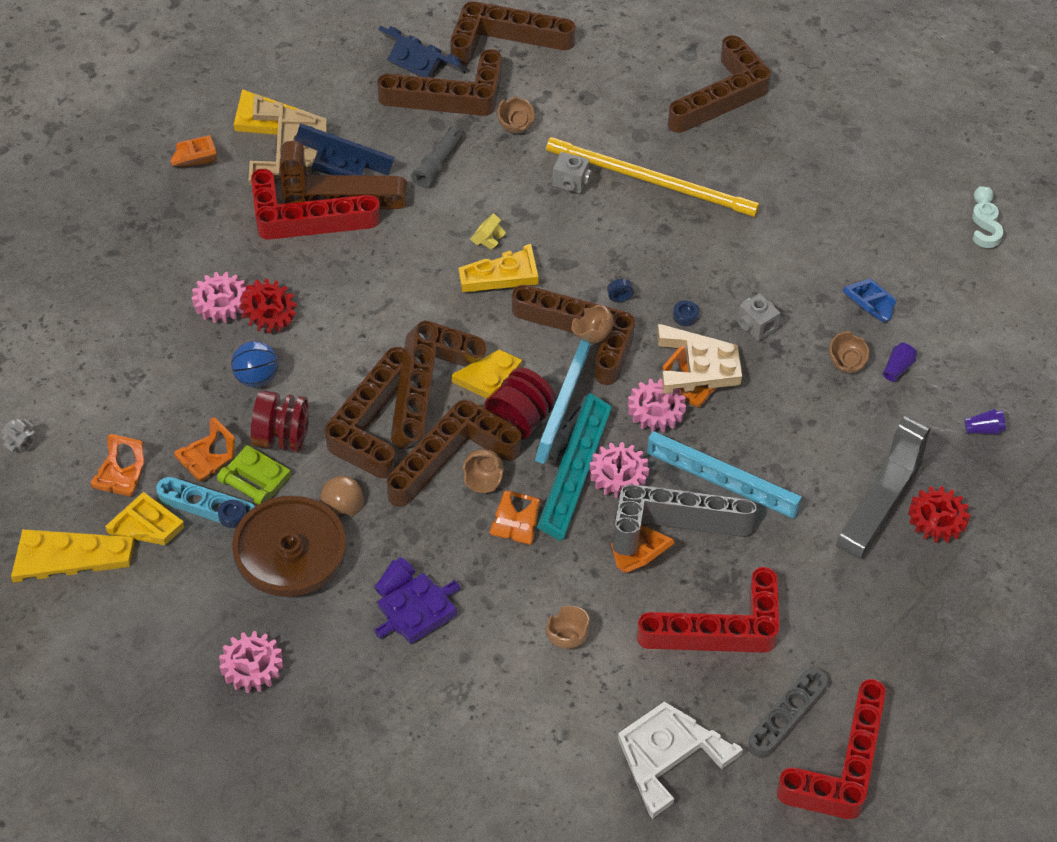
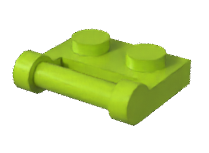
M246 445L227 467L220 470L217 481L223 485L229 484L254 499V503L258 505L271 499L291 477V470ZM237 473L264 489L259 490L236 476Z

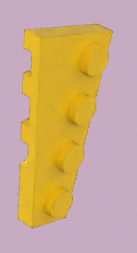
M22 529L11 574L12 582H22L23 578L29 577L44 579L49 578L51 574L58 573L74 575L78 574L80 570L92 569L95 572L130 567L135 545L134 538Z

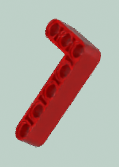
M261 168L254 171L251 175L257 232L263 239L271 240L371 229L380 223L379 200L375 196L362 195L277 205L273 173L268 169Z
M759 567L752 573L749 590L750 615L647 612L642 614L638 620L637 642L640 646L647 649L770 652L776 646L779 632L777 575L768 567ZM759 608H765V609H767L768 611H763V610H761V609H759ZM646 629H652L654 632H648ZM674 630H681L683 633H677ZM703 631H710L712 634H706ZM731 632H739L740 635H736ZM760 633H767V634H769V635H768V636H765V635H762V634H760Z
M868 679L863 681L859 687L841 778L799 768H787L781 772L777 786V797L783 804L844 819H855L861 814L867 795L886 694L885 687L880 681ZM866 696H872L875 699H868ZM860 721H867L871 725H865ZM855 746L864 747L866 750H859ZM850 772H857L861 776H853ZM786 784H793L797 789H790ZM822 791L826 793L827 796L817 795L815 792ZM845 798H852L857 803H849Z

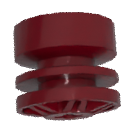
M518 367L514 368L508 377L503 380L501 386L492 392L484 405L485 409L517 427L521 432V440L527 439L538 427L540 421L544 420L548 413L553 410L557 399L552 387L544 378L528 368Z
M259 391L255 400L251 421L252 446L271 449L276 438H278L281 451H286L290 444L291 452L299 453L309 427L308 398L306 396H298L295 403L294 395L289 394L282 406L279 393Z

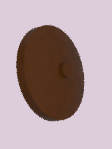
M281 496L258 504L241 519L233 536L232 549L235 565L247 583L257 590L270 595L292 597L304 595L321 588L337 574L346 554V537L340 519L323 503L303 496Z

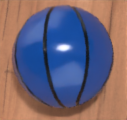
M249 341L244 343L234 352L231 360V368L235 378L241 384L248 387H263L270 383L278 372V357L275 351L263 342Z

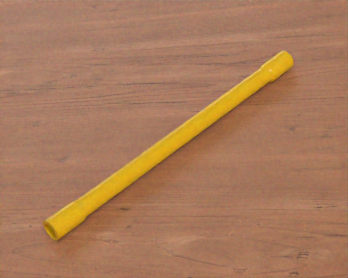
M550 137L547 142L546 151L557 155L565 152L590 159V164L728 207L736 212L756 217L760 203L742 197H734L583 149Z

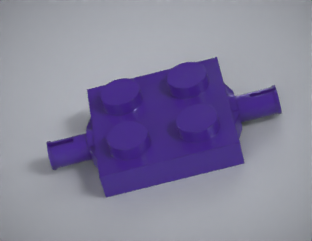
M423 573L378 600V608L386 616L387 622L374 628L376 636L382 639V637L390 632L395 631L402 635L411 645L457 616V609L447 597L460 590L459 584L456 580H452V582L440 588Z

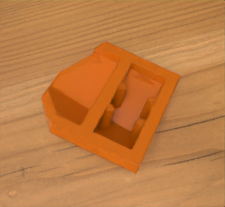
M208 135L178 142L176 144V151L170 160L172 166H193L217 161V153L211 136Z
M642 525L636 553L632 555L618 554L614 551L613 543H611L616 566L625 573L644 566L672 546L674 540Z

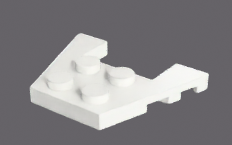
M666 702L661 703L618 733L619 743L652 819L674 803V798L657 780L658 777L700 748H703L721 770L740 757L743 752L739 745L728 743L717 732L706 730L696 724L695 719Z

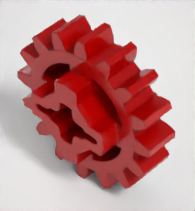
M265 278L263 284L259 280H255L253 286L247 285L240 297L239 309L244 310L241 317L243 319H250L248 326L256 324L258 332L262 328H266L267 333L271 334L273 328H275L279 333L283 326L287 328L296 314L294 310L297 303L291 302L294 294H286L288 287H278L279 282L277 280L274 284H270L268 278Z
M930 486L927 493L920 490L918 497L914 496L912 498L908 515L911 516L909 523L916 525L915 533L924 532L923 539L926 540L929 536H932L935 543H938L939 538H943L948 543L951 536L958 539L960 533L966 531L970 514L967 513L969 505L962 504L963 496L954 497L953 489L946 493L943 486H940L939 491H935Z

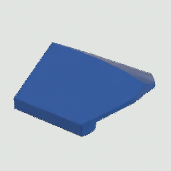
M871 278L845 286L842 290L850 301L875 319L884 323L891 320L896 298Z

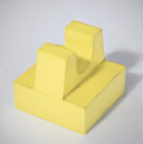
M493 213L482 222L470 240L477 246L481 243L492 250L498 244L493 235L500 239L506 233L498 224L501 219Z

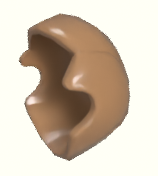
M514 96L507 101L502 100L498 106V121L505 131L518 134L532 127L535 113L533 106L527 100Z
M596 305L590 309L585 308L583 318L573 319L571 330L582 341L591 344L599 343L609 335L613 328V314L607 307Z
M851 331L838 333L831 340L829 348L830 361L839 371L849 374L857 373L868 363L870 350L864 338L854 335Z
M479 449L470 452L464 460L462 467L465 485L474 492L483 494L495 491L500 485L504 474L501 458L491 450Z
M337 476L327 481L323 485L319 497L321 503L329 507L337 517L340 514L356 515L363 508L365 501L363 491L358 482L347 476Z
M563 606L560 608L557 616H549L546 636L557 647L565 650L576 648L582 645L588 638L590 616L586 610L577 606Z

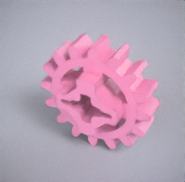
M214 272L213 278L205 275V282H196L197 288L192 289L193 307H195L197 315H203L204 320L212 317L213 323H216L218 318H222V321L226 323L227 317L235 320L237 319V312L243 314L244 310H240L239 305L241 303L240 297L246 287L244 280L238 281V275L230 278L228 272H225L223 276H219L217 272Z
M649 379L648 385L640 382L638 389H632L631 396L628 397V414L633 415V423L641 422V429L650 426L651 432L655 431L656 428H660L662 432H665L666 426L674 429L676 422H682L686 411V397L681 395L680 388L673 389V393L664 394L662 380L659 379L658 383H654L652 379Z
M621 442L619 447L609 443L608 450L601 446L599 454H593V461L590 462L589 470L591 472L590 480L596 481V489L604 488V495L609 494L611 491L614 492V497L618 498L621 489L626 485H646V478L649 475L648 459H643L642 451L635 453L634 445L624 448V442Z
M253 631L251 637H247L243 632L241 633L240 640L234 637L230 638L232 646H223L224 654L219 655L221 675L225 676L227 684L233 682L235 690L245 686L246 693L250 692L251 687H256L257 691L260 692L262 684L265 683L269 687L272 686L271 677L279 679V669H283L282 651L278 649L276 640L269 642L268 634L258 638L256 631Z

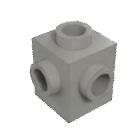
M561 152L553 168L552 186L581 194L584 185H589L592 177V170H589L590 159Z
M759 293L755 297L748 298L742 302L739 307L738 323L744 331H748L757 341L778 329L780 312L771 301L766 300Z

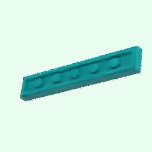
M592 393L585 397L537 525L538 529L558 541L565 537L589 472L590 462L593 461V454L596 453L612 409L611 405Z

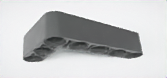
M907 416L902 418L894 435L888 461L842 530L836 547L860 559L865 556L916 476L923 460L931 430L930 427Z
M626 485L621 489L613 549L621 555L636 553L639 546L642 523L748 536L754 529L757 507L754 502L746 499L641 485Z

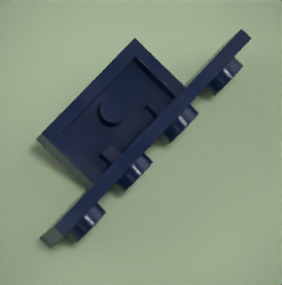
M380 25L378 29L385 37L396 41L387 60L417 76L431 78L439 62L464 74L467 70L461 64L462 60L455 55L449 54L447 57L441 54L442 51L431 44L426 47L421 44V40L412 35H409L408 38L404 37L402 32L395 27L390 26L387 29Z
M302 123L299 125L294 140L306 147L318 150L312 169L328 175H362L364 168H368L388 176L395 158L384 152Z

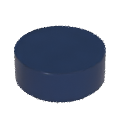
M627 279L614 280L607 286L609 299L614 302H625L634 294L632 282Z
M684 300L674 306L673 319L677 324L691 326L698 321L699 307L694 302Z
M238 500L224 501L218 508L219 521L227 528H236L241 519L246 515L244 504Z

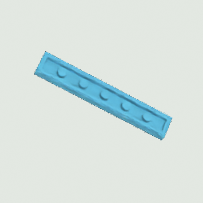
M580 341L541 438L535 458L536 462L546 463L586 362L591 343Z
M652 431L648 438L647 454L790 518H796L800 508L801 496Z

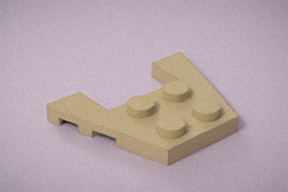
M254 95L253 120L278 121V136L275 162L250 161L249 185H252V173L261 168L270 170L274 175V180L280 179L282 145L287 141L295 140L300 123L327 132V119L299 109L295 111L283 107L281 103H271L263 100V97ZM303 145L306 172L314 170L312 165L318 150Z
M658 324V346L685 347L688 372L663 370L661 380L664 394L673 393L675 388L693 391L695 386L708 385V388H718L741 384L742 372L738 345Z

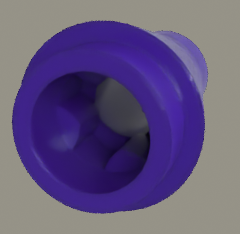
M904 342L894 346L882 375L887 380L895 382L900 375L916 362L917 351L911 345Z
M994 408L964 419L967 434L999 435V432L1006 431L1003 410L996 411Z
M402 557L392 560L378 583L374 586V589L380 596L385 597L413 580L412 576L415 574V570Z

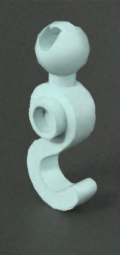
M980 186L974 192V199L978 204L974 207L972 218L978 226L991 232L993 235L987 236L977 230L974 232L972 240L980 247L993 248L1001 242L1003 228L997 222L998 208L990 203L994 196L992 189Z

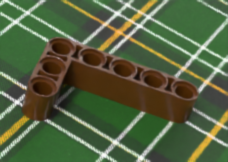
M470 1L464 4L451 36L450 54L460 58L462 65H467L472 60L481 35L558 50H570L575 45V23L567 18Z
M736 35L726 36L722 41L721 62L732 75L673 101L669 106V129L676 133L685 132L765 96L769 91L771 70L742 38Z
M487 49L481 53L475 82L390 73L383 74L377 80L378 100L385 106L488 116L494 112L501 79V54L495 49Z
M287 141L281 147L280 174L284 204L362 195L375 196L379 200L380 209H401L407 203V181L401 176L307 175L303 145L297 141Z
M518 285L512 291V313L515 317L573 333L571 328L574 318L581 319L584 317L585 308L590 309L600 305L529 285ZM611 307L607 308L613 314V328L609 335L602 340L595 363V379L602 385H612L617 381L634 337V316L626 311Z
M426 320L418 323L407 333L391 430V440L397 448L407 449L423 436L435 358L461 366H468L479 360L486 353V344L482 338ZM412 381L416 383L418 388L412 384ZM408 405L413 408L414 413L409 410ZM404 430L410 434V438L407 437Z
M392 347L383 355L325 427L326 447L330 453L381 479L388 478L390 473L396 468L395 451L391 445L364 431L398 390L404 348Z
M464 399L458 401L390 473L386 482L388 501L396 507L406 506L467 439L486 450L497 453L505 461L516 460L521 454L520 430L471 400Z

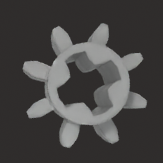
M19 419L9 421L2 430V439L5 441L4 446L11 452H14L16 449L19 452L29 450L36 441V432L33 430L34 425L26 419L22 422Z

